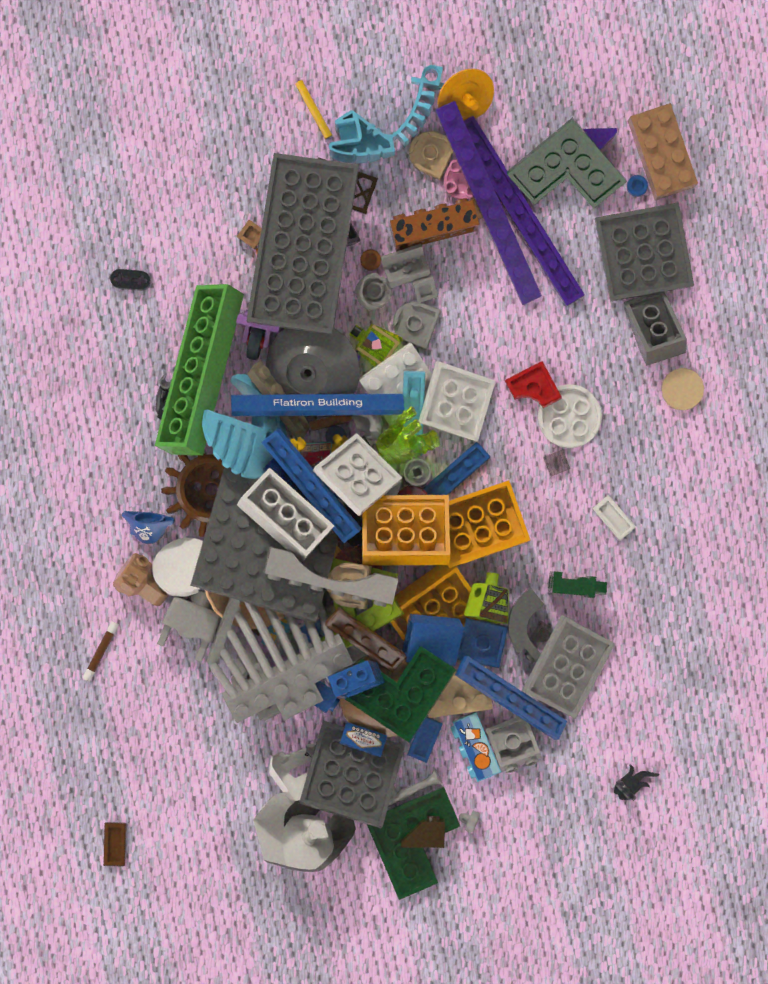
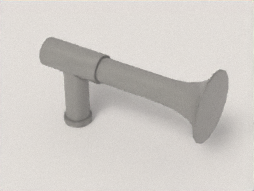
M433 767V772L429 777L406 789L397 792L394 786L388 807L432 785L444 787L436 768Z

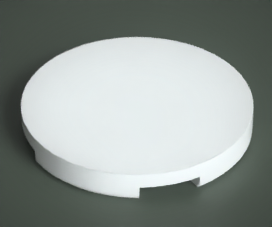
M573 384L561 385L557 387L562 396L561 400L545 408H542L541 405L539 406V427L543 435L551 443L559 447H580L588 443L597 434L602 420L601 407L593 394L584 387Z
M195 538L177 539L165 545L157 553L152 565V574L156 584L167 594L185 597L198 593L200 588L190 586L203 541Z

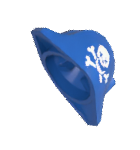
M124 511L122 513V517L130 525V534L145 544L157 542L163 537L167 527L175 522V518L158 513Z

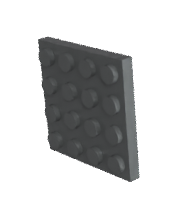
M679 202L595 217L610 302L694 286Z
M323 720L299 804L382 828L405 745L386 740L382 755L378 757L339 744L344 726Z

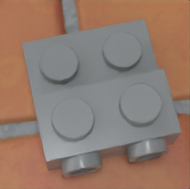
M516 717L486 728L501 772L513 773L522 764L526 763V766H532L539 762L538 759L541 758V753L530 724L522 718Z

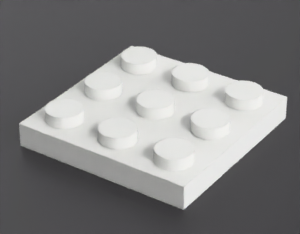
M408 343L361 376L359 382L368 394H403L404 371H425V401L432 373L412 343ZM383 415L393 431L402 426V415Z
M436 361L418 423L478 442L495 380Z
M357 433L313 469V472L358 516L402 479Z

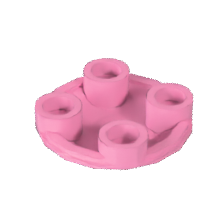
M451 161L444 173L445 190L458 200L474 198L458 161Z

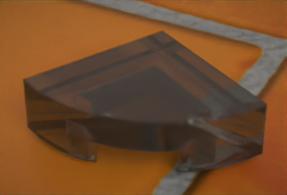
M540 621L529 638L536 642H547L554 629Z

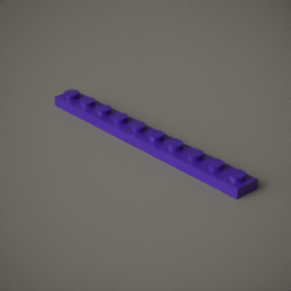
M453 101L436 109V115L521 304L524 305L542 297L456 102Z
M471 116L466 119L464 123L499 200L566 307L585 296L584 292L518 186L507 175L508 170L475 117Z

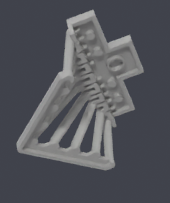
M229 598L206 661L226 690V692L222 693V696L236 723L275 703L284 720L289 719L323 701L315 685L316 682L353 664L340 635L334 636L333 631L325 626L328 616L323 603H321L318 615L325 634V641L321 642L314 623L304 620L313 647L308 648L295 617L285 615L300 650L298 655H296L276 612L264 608L288 657V660L284 661L256 605L244 602L276 666L271 668L239 607L241 601ZM234 617L263 670L261 674L255 668L231 626ZM227 636L251 679L247 680L243 676L224 646ZM220 655L239 685L233 686L219 667L217 662Z

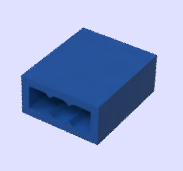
M410 614L402 652L406 654L405 661L410 662L419 647L422 646L449 665L456 666L457 659L461 656L460 644L461 639L463 640L465 637V627L457 618Z

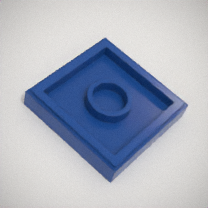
M466 618L464 624L465 637L463 640L461 639L460 644L461 656L457 660L462 661L464 656H469L481 665L499 668L508 626Z

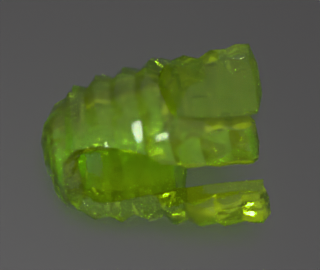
M412 406L408 410H404L393 421V424L379 435L376 441L378 454L388 464L399 465L400 463H406L407 460H412L413 457L418 458L421 454H426L428 450H433L441 445L438 433L435 430H431L426 434L415 435L422 429L418 419H415L406 427L403 425L417 415L415 408Z

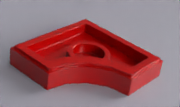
M543 361L505 380L514 400L531 398L537 401L542 408H545L562 399Z

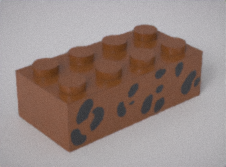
M467 198L455 201L454 205L447 206V203L434 206V210L426 211V209H419L414 211V215L406 216L405 214H399L394 216L393 220H390L389 227L395 251L478 231L479 221L474 201H468Z

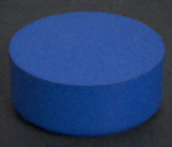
M634 175L627 182V191L634 197H640L646 193L648 182L643 176Z

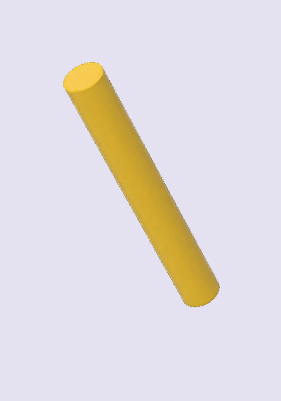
M303 80L298 81L295 85L325 140L332 137L331 131Z

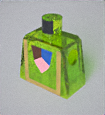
M371 324L367 331L355 325L349 334L359 341L355 350L373 368L393 355L403 340L401 336L374 324Z

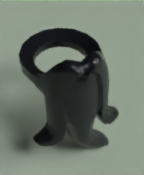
M629 764V772L616 782L614 793L618 795L620 800L635 801V794L642 787L650 788L647 782H639L647 776L657 777L659 773L640 771L633 775L634 767Z

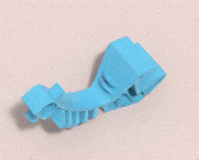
M429 65L424 68L421 78L411 77V84L420 85L417 98L406 121L393 134L382 133L380 128H376V125L370 124L353 110L336 119L335 131L340 133L341 141L329 144V156L338 161L346 163L356 162V164L368 163V161L372 163L380 160V157L385 159L395 156L393 141L398 138L405 148L409 144V139L402 133L406 130L413 138L418 134V128L411 125V121H414L421 128L426 123V117L417 114L416 111L418 110L428 117L432 111L431 105H433L436 96L433 91L422 90L423 88L441 90L445 84L440 83L443 67ZM428 73H434L437 79L435 81H428L425 76Z

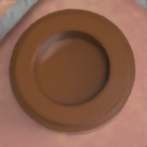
M373 249L364 251L360 257L361 266L367 271L378 269L381 265L380 254Z

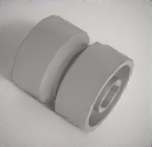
M420 458L408 461L403 470L405 481L413 486L420 487L426 484L431 476L429 464Z

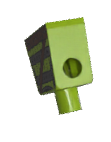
M487 572L485 583H474L472 585L464 616L491 623L508 624L509 591L507 588L498 586L499 574Z

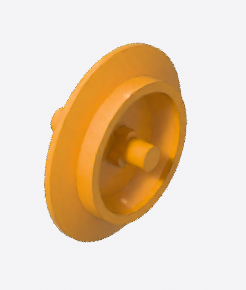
M471 68L459 71L451 76L442 86L437 101L438 108L455 101L464 121L471 116H474L476 119L484 114L492 103L494 97L493 81L487 73L479 69Z

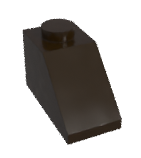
M427 816V819H422L401 840V847L444 848L445 821L440 819V816Z

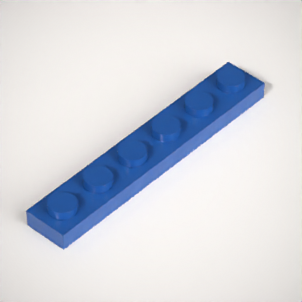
M280 428L261 442L315 509L334 525L332 529L343 543L362 529L327 485L313 472V468Z
M469 656L463 657L455 676L552 739L559 740L567 720Z

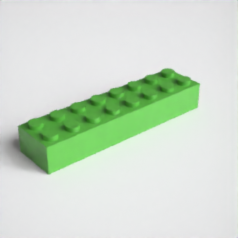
M229 284L196 285L155 442L156 447L171 455L203 456L207 441L202 427L203 413L207 409L215 411L237 324V317L240 313L244 297L242 292Z

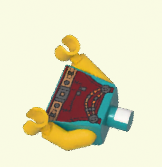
M339 434L333 436L335 444H332V442L306 443L301 437H298L297 441L291 439L290 442L314 469L317 464L349 439L345 435L341 437Z

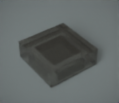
M563 449L543 457L550 477L570 470Z

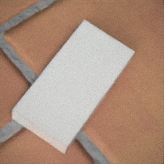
M609 495L592 508L619 541L636 528Z

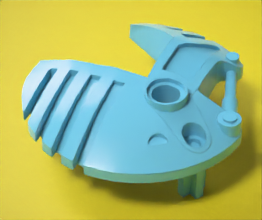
M236 374L230 379V382L242 395H262L255 384L251 382L248 375ZM208 409L204 410L202 427L208 446L213 447L214 456L217 460H222V465L225 468L230 467L231 472L234 474L241 473V477L249 479H259L269 468L274 472L281 469L278 462L261 443L278 428L288 438L286 426L279 416H252V424Z

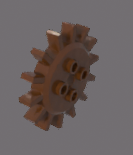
M205 450L203 456L198 455V457L192 460L189 459L188 455H178L179 459L185 464L181 472L170 467L165 469L169 476L177 478L176 487L167 486L161 488V493L166 495L177 494L178 498L176 504L170 505L166 509L167 513L175 514L183 509L187 516L181 521L179 527L186 530L191 522L196 519L200 521L199 537L203 538L212 508H207L206 503L212 500L214 504L216 494L209 495L206 492V487L210 483H215L218 488L224 469L222 460H217L214 454L206 455ZM213 471H218V478H212ZM196 483L201 484V489L199 491H196L194 489V485Z

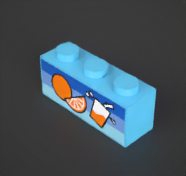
M472 712L453 720L454 726L450 728L454 738H459L462 746L458 748L463 759L468 758L470 766H467L471 779L476 778L477 782L501 773L477 712Z

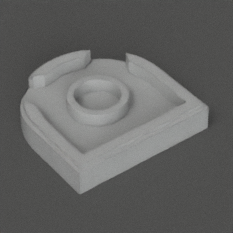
M406 303L398 308L394 315L393 326L395 333L403 342L412 343L413 346L427 350L441 310L423 303Z

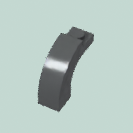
M529 588L512 606L508 618V634L516 652L519 654L526 649L527 652L524 655L533 664L537 662L541 653L530 641L527 625L530 617L545 604L532 588Z

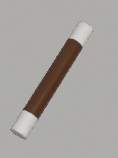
M111 621L82 677L83 679L91 681L119 624Z

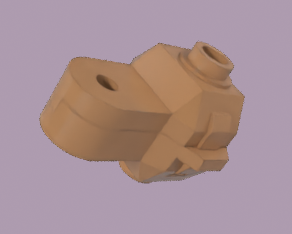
M137 553L129 557L113 581V586L118 592L124 593L129 597L139 595L155 606L162 605L169 597V594L156 584L152 574V563L145 556Z

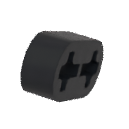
M116 269L110 276L112 285L118 289L144 291L151 284L150 276L146 272L139 270ZM120 273H122L124 278H129V281H122L121 285H118V282L114 280ZM140 275H143L147 283L139 286V283L132 282V279H139Z

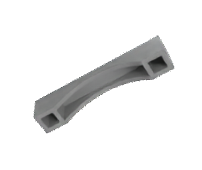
M274 547L269 548L264 573L268 574V578L280 581L281 578L290 579L289 584L302 586V583L311 585L310 589L322 592L323 588L331 589V594L344 597L345 593L353 595L352 599L365 602L366 598L374 600L373 604L386 607L387 603L393 604L399 580L396 577L373 573L356 580L339 581L328 579L308 570L292 552Z

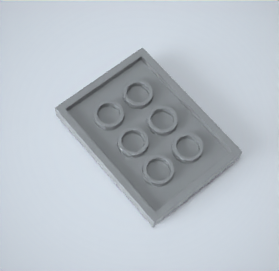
M561 615L522 691L576 719L615 643Z

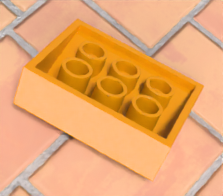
M509 480L449 501V569L531 541Z
M383 495L362 513V565H449V495Z
M437 565L394 596L404 614L390 623L403 641L410 614L457 618L464 626L466 618H471L464 616L471 587L457 567L449 569L448 565Z

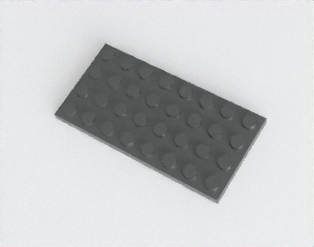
M274 153L247 323L333 335L359 172L358 164Z

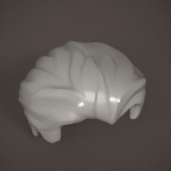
M371 273L364 276L358 282L355 294L363 308L377 310L384 307L391 299L392 288H390L387 278L380 277L377 273Z
M352 415L356 429L365 433L363 436L368 440L380 438L383 427L381 415Z

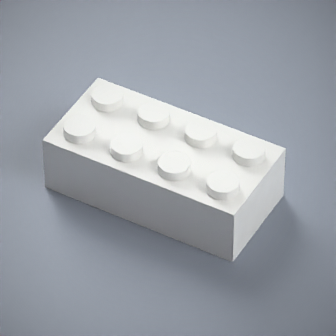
M271 468L252 485L237 504L239 508L287 551L292 552L301 563L334 527L328 519Z

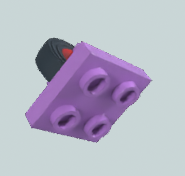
M246 310L244 313L238 314L236 323L245 325L242 343L247 345L246 358L258 360L261 349L268 348L272 331L280 332L282 328L247 323L248 310Z

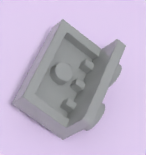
M421 244L381 256L390 288L431 276Z

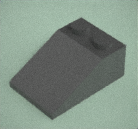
M665 292L644 295L624 302L638 349L646 366L686 353L687 338Z

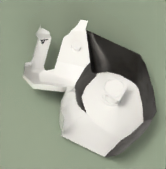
M316 743L307 744L306 748L287 755L280 752L271 757L269 774L283 793L275 794L253 819L263 860L267 863L302 872H318L325 869L340 855L356 830L354 820L333 814L327 825L323 819L320 820L316 816L320 811L319 809L299 804L307 773L294 778L289 772L291 769L311 761Z

